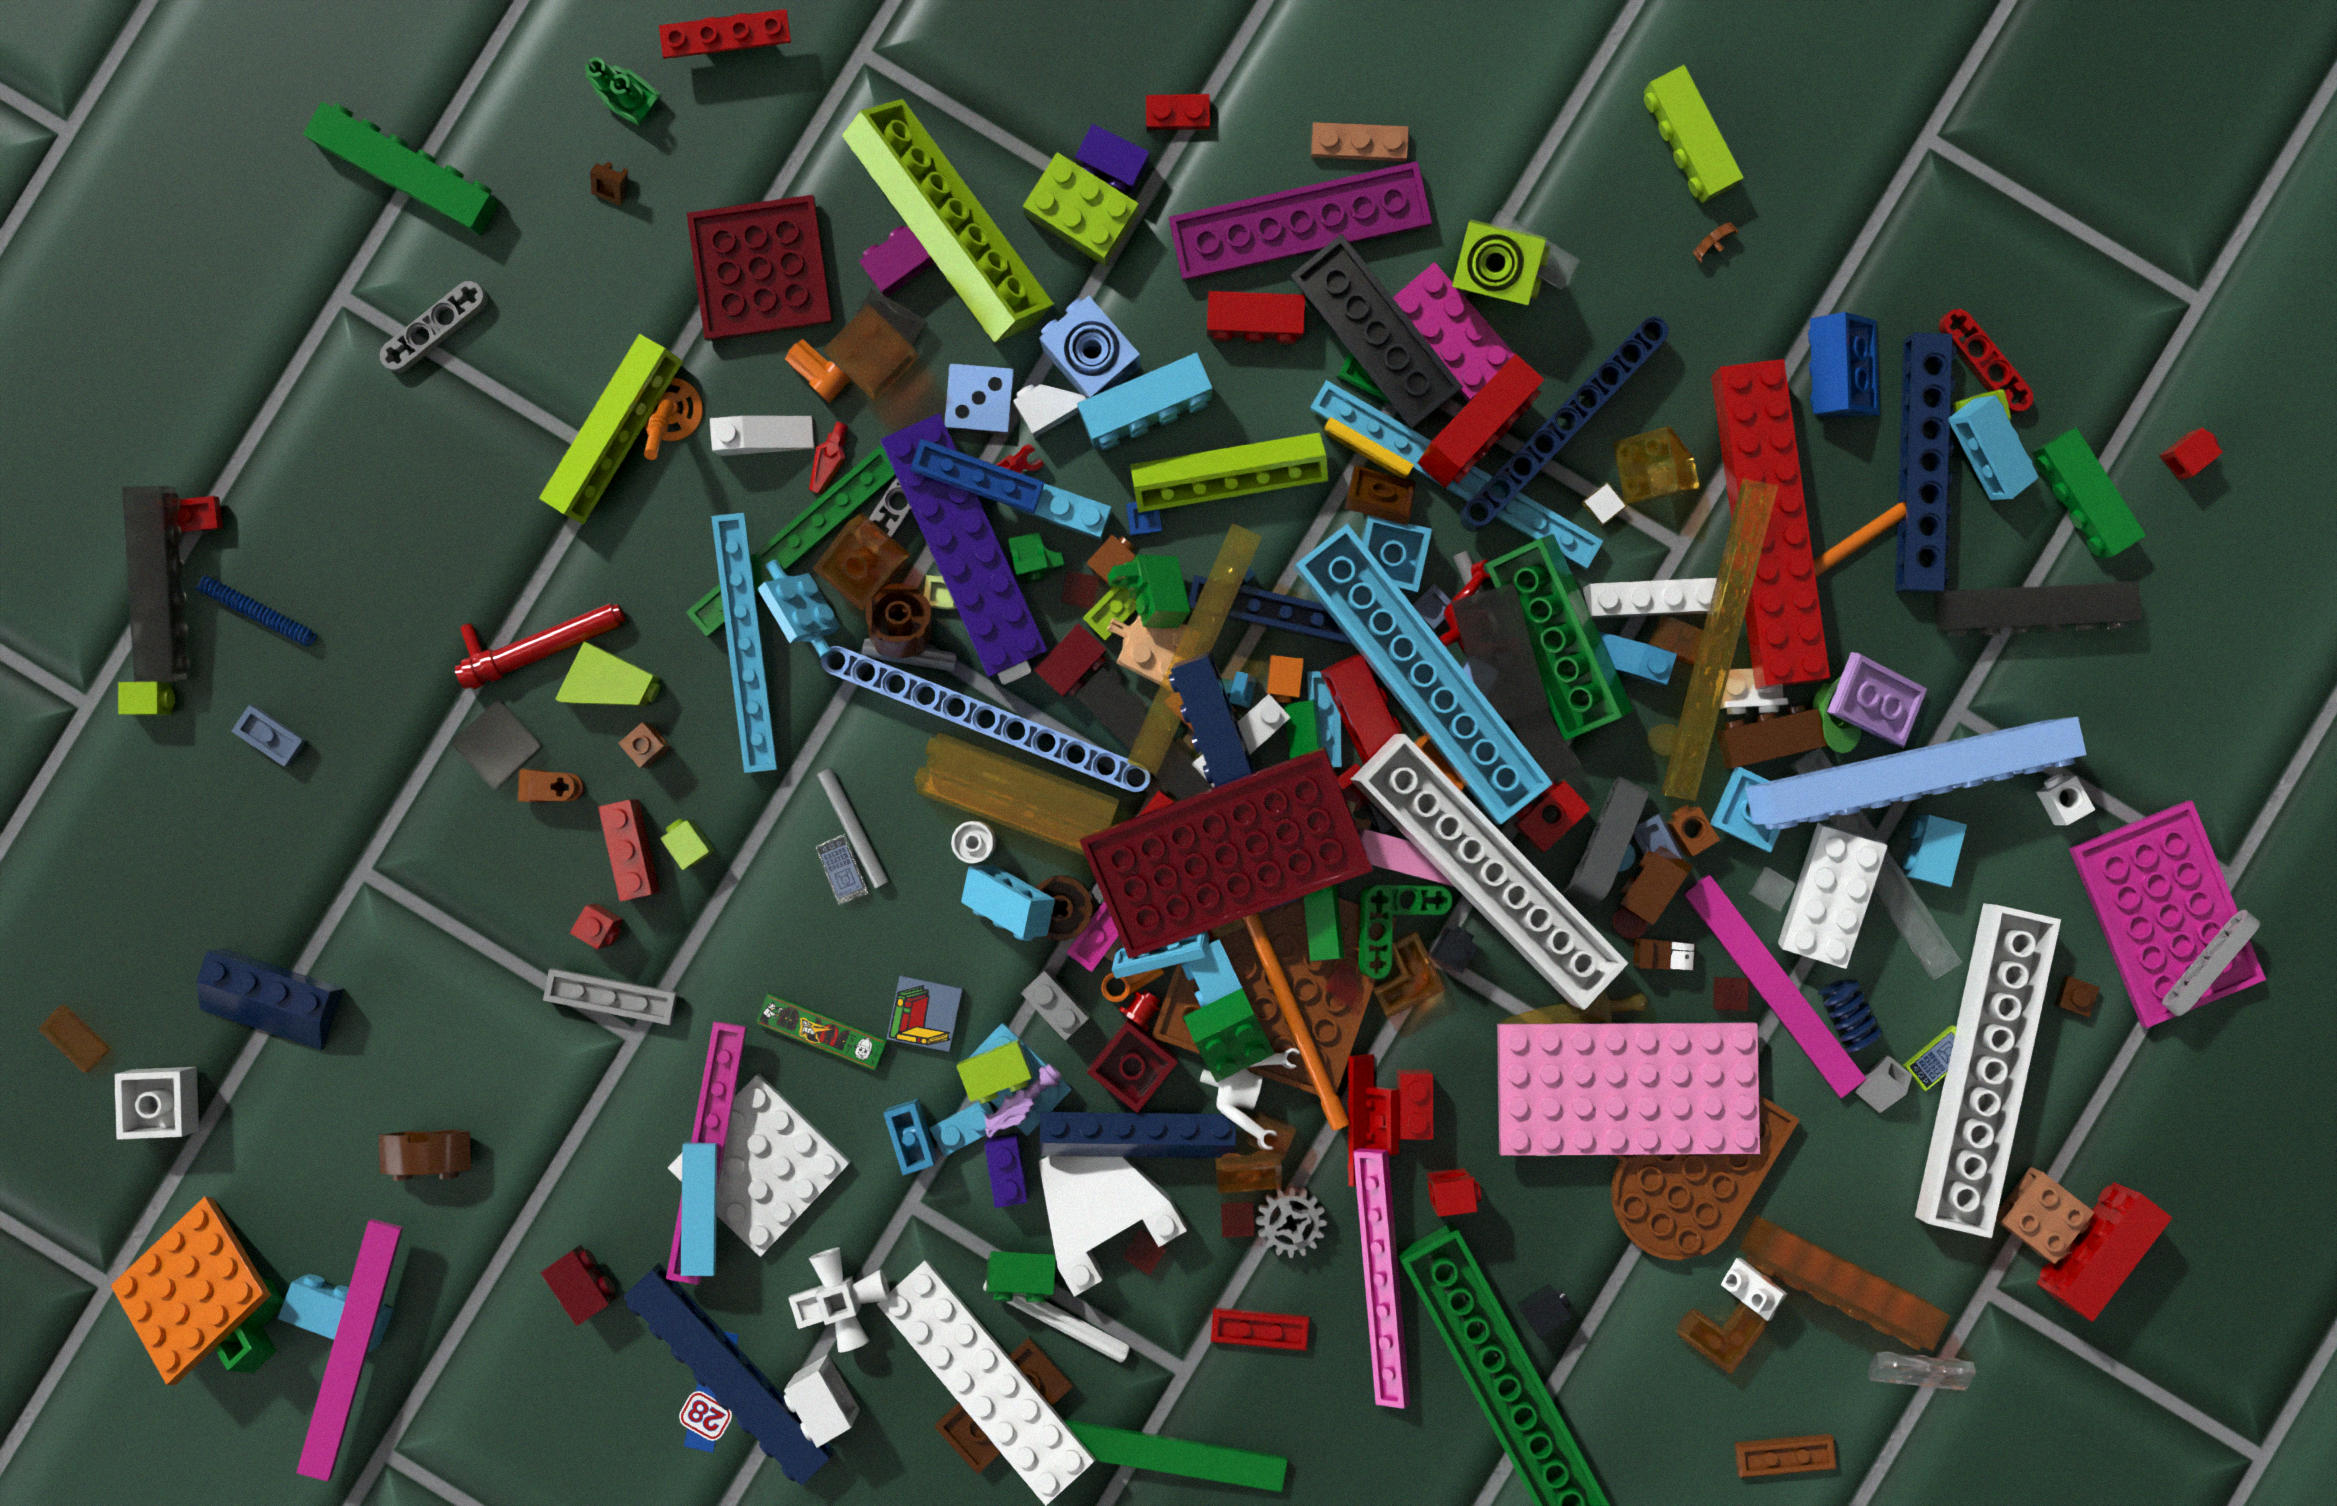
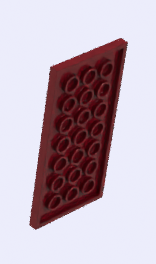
M1325 746L1086 835L1079 840L1129 959L1373 871V866Z

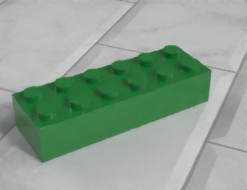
M1551 534L1539 538L1486 563L1487 570L1564 740L1566 741L1612 722L1633 711L1555 535Z

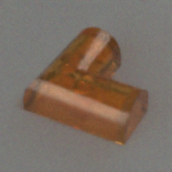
M1410 932L1392 941V956L1401 975L1373 988L1375 997L1387 1018L1445 990L1418 932Z
M1740 1301L1722 1327L1698 1309L1693 1308L1682 1318L1676 1332L1679 1337L1731 1375L1769 1322Z

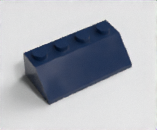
M224 948L206 952L196 981L200 1010L323 1050L344 991L342 987Z

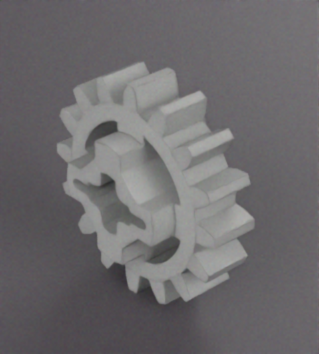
M1293 1185L1289 1186L1288 1193H1283L1282 1189L1278 1187V1196L1274 1198L1267 1194L1268 1206L1259 1205L1258 1207L1259 1211L1264 1214V1216L1256 1218V1223L1264 1226L1258 1231L1259 1237L1268 1236L1265 1246L1269 1248L1276 1245V1255H1280L1283 1250H1287L1289 1258H1293L1294 1250H1299L1301 1255L1305 1256V1247L1309 1245L1311 1248L1316 1249L1317 1245L1314 1238L1324 1237V1233L1319 1227L1326 1226L1327 1222L1326 1219L1318 1217L1325 1212L1323 1206H1314L1318 1200L1315 1195L1306 1198V1188H1302L1298 1194L1295 1193ZM1290 1201L1300 1202L1306 1207L1297 1208L1291 1205ZM1279 1205L1280 1211L1277 1218L1272 1219L1270 1222L1273 1210ZM1288 1215H1292L1294 1219H1297L1296 1226L1290 1228L1289 1224H1285ZM1313 1221L1309 1233L1303 1237L1302 1233L1305 1226ZM1285 1235L1291 1238L1293 1242L1283 1241L1276 1236Z

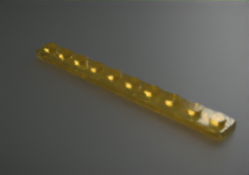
M1745 478L1742 480L1661 791L1666 796L1696 801L1778 490L1777 485Z

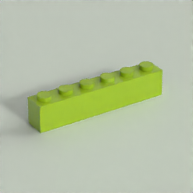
M639 334L539 499L584 525L677 373L683 360L661 345Z
M1320 432L1130 464L1138 513L1328 481L1327 458Z

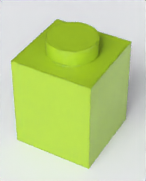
M118 682V714L133 716L172 715L175 694L171 689V683Z
M682 818L676 820L666 828L668 833L660 838L682 870L692 868L715 852V849L694 820H686L685 822Z

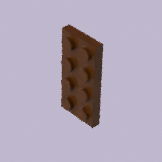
M1031 1336L1008 1355L1051 1406L1073 1387V1382ZM959 1402L934 1425V1428L977 1475L1001 1453Z

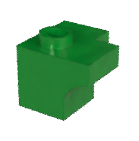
M1039 531L1008 539L1016 575L1020 580L1025 578L1026 583L1045 579L1044 573L1066 568L1062 553L1052 552L1045 548Z

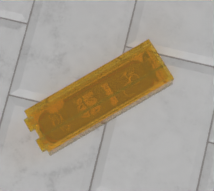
M938 732L936 738L930 737L925 750V754L929 756L925 768L919 767L913 782L914 785L918 786L916 793L1084 856L1085 853L1079 840L1081 837L1110 827L1120 799Z

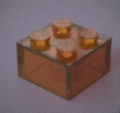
M869 304L823 349L828 357L874 402L919 358L915 349Z
M860 513L845 525L813 567V570L863 611L871 597L873 598L880 592L881 588L889 584L911 554L863 513Z

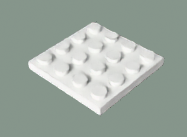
M759 1073L734 1098L717 1191V1216L761 1257L851 1161ZM682 1153L668 1167L681 1182Z

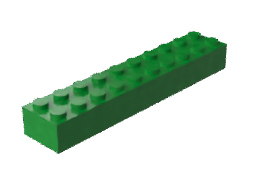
M1451 1222L1397 1252L1405 1270L1535 1506H1610L1455 1224Z

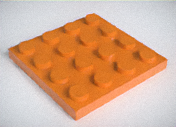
M205 1196L110 1285L166 1385L174 1386L271 1296V1293L215 1200Z

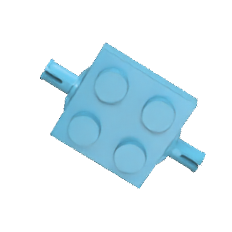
M777 559L767 563L765 567L774 580L764 582L758 588V591L789 643L798 641L810 642L820 658L831 654L832 650L823 636L834 633L841 625L819 591L815 581L809 573L797 576L786 575Z

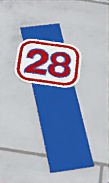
M723 1331L737 1345L739 1334ZM698 1382L696 1391L688 1397L679 1414L681 1424L687 1427L684 1447L713 1453L716 1440L723 1435L731 1421L732 1412L724 1410L715 1400L716 1395L708 1386L703 1387Z

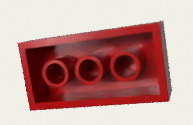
M1515 353L1436 436L1417 463L1445 489L1452 481L1459 484L1471 471V468L1477 462H1480L1491 450V447L1497 440H1500L1510 430L1518 418L1520 419L1533 405L1532 403L1541 394L1538 387L1545 379Z
M2114 1182L2100 1193L2098 1197L2099 1202L2092 1209L2095 1213L2090 1218V1225L2083 1233L2075 1237L2070 1244L2069 1253L2064 1258L2058 1260L2056 1264L2053 1262L2046 1264L2040 1272L2039 1280L2036 1282L2038 1286L2065 1307L2092 1322L2172 1219L2170 1215L2143 1194Z

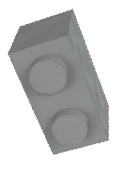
M1047 968L1021 992L1027 1001L1065 1041L1090 1017V1014Z

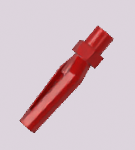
M836 422L833 432L828 434L827 441L816 447L809 490L822 495L846 460L843 447L847 440L844 437L849 426Z

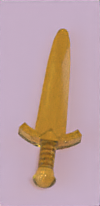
M1603 990L1585 1010L1572 1006L1567 1002L1517 1014L1502 1020L1500 1024L1611 1023L1613 1012L1617 1013L1618 1011H1629L1631 1009L1645 1011L1648 1007V999L1645 994L1639 992L1630 998L1609 1001L1608 996Z

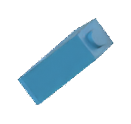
M1598 631L1616 673L1658 687L1668 684L1677 656L1676 653Z

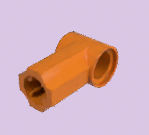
M803 339L795 343L785 357L789 365L809 381V385L828 403H831L851 381L838 366L830 360L828 362Z
M1162 968L1121 977L1120 979L1125 983V990L1118 995L1110 993L1107 988L1108 981L1115 978L1113 972H1109L1102 981L1101 990L1106 999L1112 1002H1119L1163 975L1164 971Z

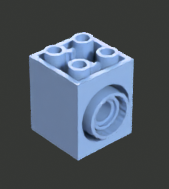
M1089 295L1083 301L1081 298L1076 299L1067 307L1066 312L1068 314L1059 321L1056 319L1050 321L1041 330L1043 335L1040 337V342L1044 353L1081 395H1085L1087 399L1122 384L1141 367L1139 352ZM1091 351H1096L1100 353V355L1095 359H1089L1086 357V355Z

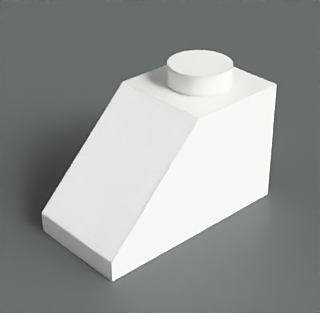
M1032 384L1021 389L1016 394L1018 398L1014 399L1013 402L1035 439L1078 414L1077 403L1087 398L1085 395L1042 384L1034 387Z

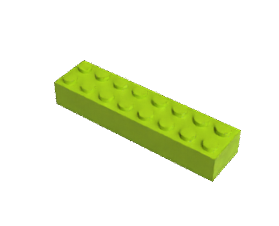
M903 99L861 110L842 134V137L993 342H998L1033 327L1054 303Z

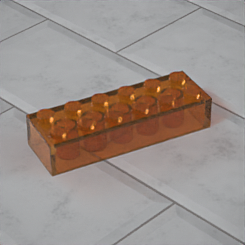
M1757 1214L1739 1248L1748 1255L1746 1261L1754 1265L1761 1272L1771 1277L1775 1273V1276L1784 1280V1283L1801 1292L1804 1288L1815 1299L1829 1306L1833 1304L1850 1317L1859 1321L1862 1319L1878 1331L1888 1336L1892 1334L1901 1339V1342L1918 1351L1921 1346L1931 1351L1934 1350L1950 1318L1949 1314L1929 1301Z

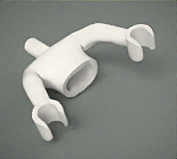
M1291 1048L1283 1053H1275L1250 1067L1282 1064L1287 1069H1293L1297 1065L1290 1064L1287 1060L1288 1053L1301 1055V1053L1296 1048ZM1246 1068L1216 1083L1211 1072L1204 1069L1200 1082L1219 1088L1216 1106L1220 1112L1255 1136L1261 1149H1274L1272 1146H1267L1264 1143V1136L1269 1134L1277 1137V1133L1273 1130H1264L1246 1114L1235 1108L1254 1109L1263 1077L1251 1073Z

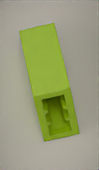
M583 642L555 700L569 704L647 706L648 702H653L658 695L660 677L594 644Z

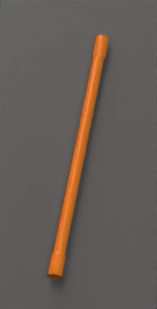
M1258 912L1243 917L1242 919L1319 1095L1322 1109L1331 1130L1341 1129L1350 1122L1339 1097L1334 1092Z

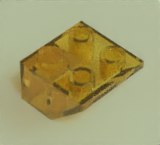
M1671 426L1613 442L1624 504L1670 497L1700 489L1694 457Z

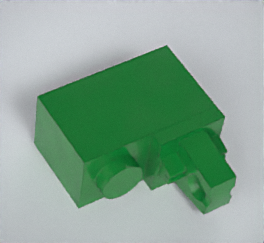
M1137 554L1132 562H1125L1124 565H1114L1107 574L1110 587L1128 589L1130 598L1137 599L1136 611L1140 614L1143 627L1178 628L1190 613L1178 556Z

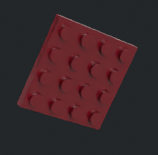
M813 194L686 213L703 333L706 341L833 323L816 201Z

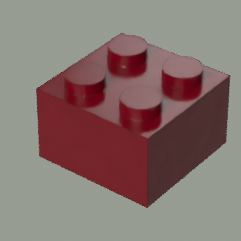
M1127 1018L1090 1064L1086 1073L1138 1113L1178 1063V1057Z

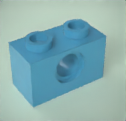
M919 1098L887 1108L883 1114L902 1175L934 1166L938 1158Z

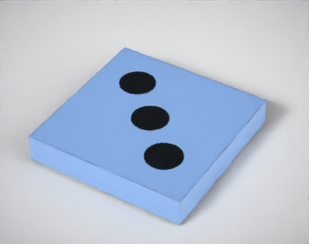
M950 364L944 423L946 428L1009 434L1014 370L1010 368Z

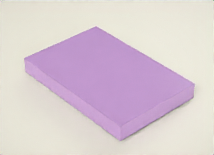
M1851 652L1827 712L1896 747L1904 748L1927 688L1859 653Z

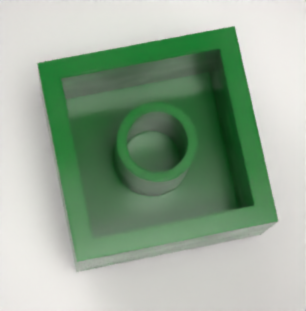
M1242 988L1184 1016L1193 1041L1216 1083L1275 1054Z

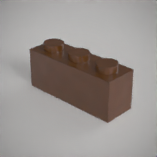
M1806 704L1787 708L1788 715L1776 717L1775 712L1757 715V722L1746 725L1744 719L1724 723L1726 729L1716 731L1725 769L1741 767L1827 746L1818 708L1807 710Z

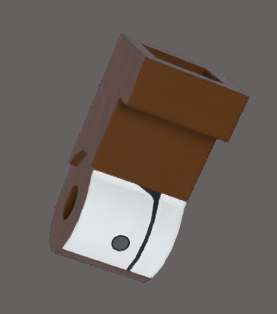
M1634 937L1633 966L1644 969L1670 970L1671 968L1695 970L1696 944Z

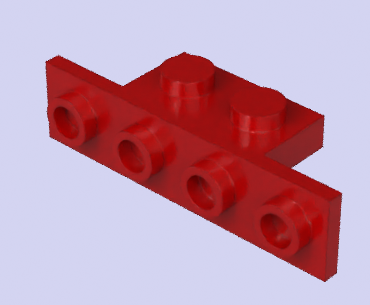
M787 9L751 14L739 13L728 17H708L696 21L659 25L662 56L664 59L791 43Z
M1374 1054L1348 1056V1120L1350 1122L1348 1124V1186L1352 1187L1356 1186L1353 1151L1359 1148L1388 1150V1155L1390 1156L1399 1154V1089L1374 1086Z

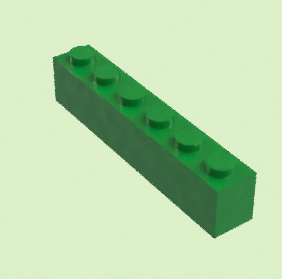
M321 101L303 133L306 138L319 147L481 236L499 204L490 195L492 190L477 180H474L473 184L463 180L464 174L452 166L446 165L445 169L435 164L437 159L425 151L419 149L416 154L407 149L409 144L396 135L391 134L387 138L379 133L381 128L369 120L363 118L360 123L351 118L354 113L342 105L335 103L331 107Z

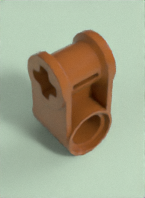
M519 769L518 801L572 802L579 799L583 794L584 783L576 774L549 772L548 770ZM561 784H569V791L561 790Z

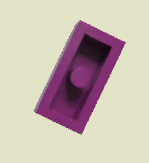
M901 225L895 228L888 235L889 239L880 246L874 244L866 249L862 254L863 258L859 260L862 268L885 299L935 263L915 234L909 229L908 225L906 227Z

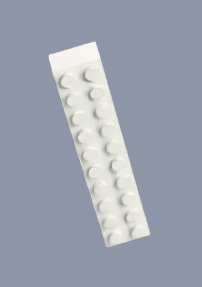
M1394 734L1350 779L1572 1006L1585 1010L1628 964L1606 939L1406 734Z
M1983 903L1957 1021L1954 1044L1948 1071L1945 1076L1915 1217L1928 1224L1992 1238L2061 919Z

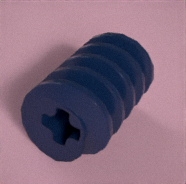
M1854 979L1834 982L1823 987L1818 992V995L1829 994L1830 997L1823 1002L1824 1007L1835 1006V1009L1828 1015L1830 1018L1840 1017L1841 1020L1834 1028L1836 1030L1846 1029L1847 1032L1840 1037V1040L1852 1041V1044L1845 1049L1849 1053L1869 1046L1883 1032L1880 1026L1874 1025L1877 1019L1873 1014H1868L1871 1007L1868 1003L1863 1002L1865 995L1862 991H1857L1860 984Z

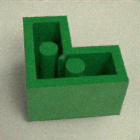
M262 1279L271 1296L215 1348L227 1371L254 1374L277 1352L263 1328L281 1310L284 1303L272 1280Z

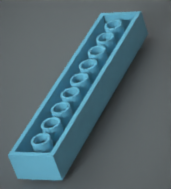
M1348 523L1295 564L1293 569L1495 824L1504 823L1553 784Z

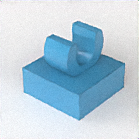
M1236 671L1234 681L1221 678L1227 694H1230V703L1250 709L1258 678Z

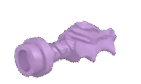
M1049 1063L1046 1067L1042 1066L1039 1069L1040 1077L1026 1090L1020 1089L1012 1097L1005 1095L1004 1102L996 1113L989 1115L984 1113L987 1127L985 1131L989 1138H992L1000 1129L1004 1130L1008 1127L1022 1124L1025 1119L1029 1118L1027 1113L1033 1111L1032 1106L1036 1104L1034 1099L1040 1092H1043L1048 1086L1056 1087L1059 1084L1062 1075L1052 1064Z

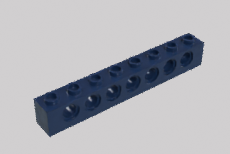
M1914 332L1903 339L1898 503L1906 501V517L1897 523L1895 592L1934 594L1944 591V586L1947 585L1949 579V571L1945 567V554L1948 553L1950 547V539L1946 535V522L1949 521L1951 515V506L1947 503V490L1950 489L1952 484V474L1948 471V459L1953 452V442L1949 439V428L1951 425L1948 418L1954 414L1953 408L1950 407V397L1955 388V378L1951 375L1952 363L1956 357V346L1952 344L1953 334ZM1926 361L1934 366V375H1930L1925 370ZM1925 393L1932 396L1934 400L1933 407L1925 404ZM1924 425H1927L1932 429V439H1928L1924 436ZM1923 456L1931 461V471L1923 468ZM1922 488L1930 493L1931 500L1929 504L1921 498ZM1921 520L1926 521L1929 525L1930 531L1928 535H1924L1920 530ZM1920 552L1925 553L1928 557L1929 563L1926 568L1919 563L1918 557Z

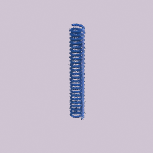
M205 575L201 579L199 588L194 586L195 590H199L200 593H204V595H208L210 598L213 597L214 600L222 602L224 605L226 604L227 607H231V609H235L237 612L240 611L241 614L249 616L251 619L253 618L254 621H258V623H262L264 626L267 625L268 628L276 630L277 633L280 632L281 635H285V637H289L291 640L294 639L295 642L303 644L304 647L311 645L317 637V633H314L309 643L305 644L312 635V629H308L307 626L303 627V624L299 625L298 622H294V619L285 618V615H281L280 612L272 611V608H267V605L263 606L262 603L254 601L253 598L245 597V594H240V591L236 592V589H231L226 584L223 585L222 582L218 583V580H214L213 577L209 578V575Z

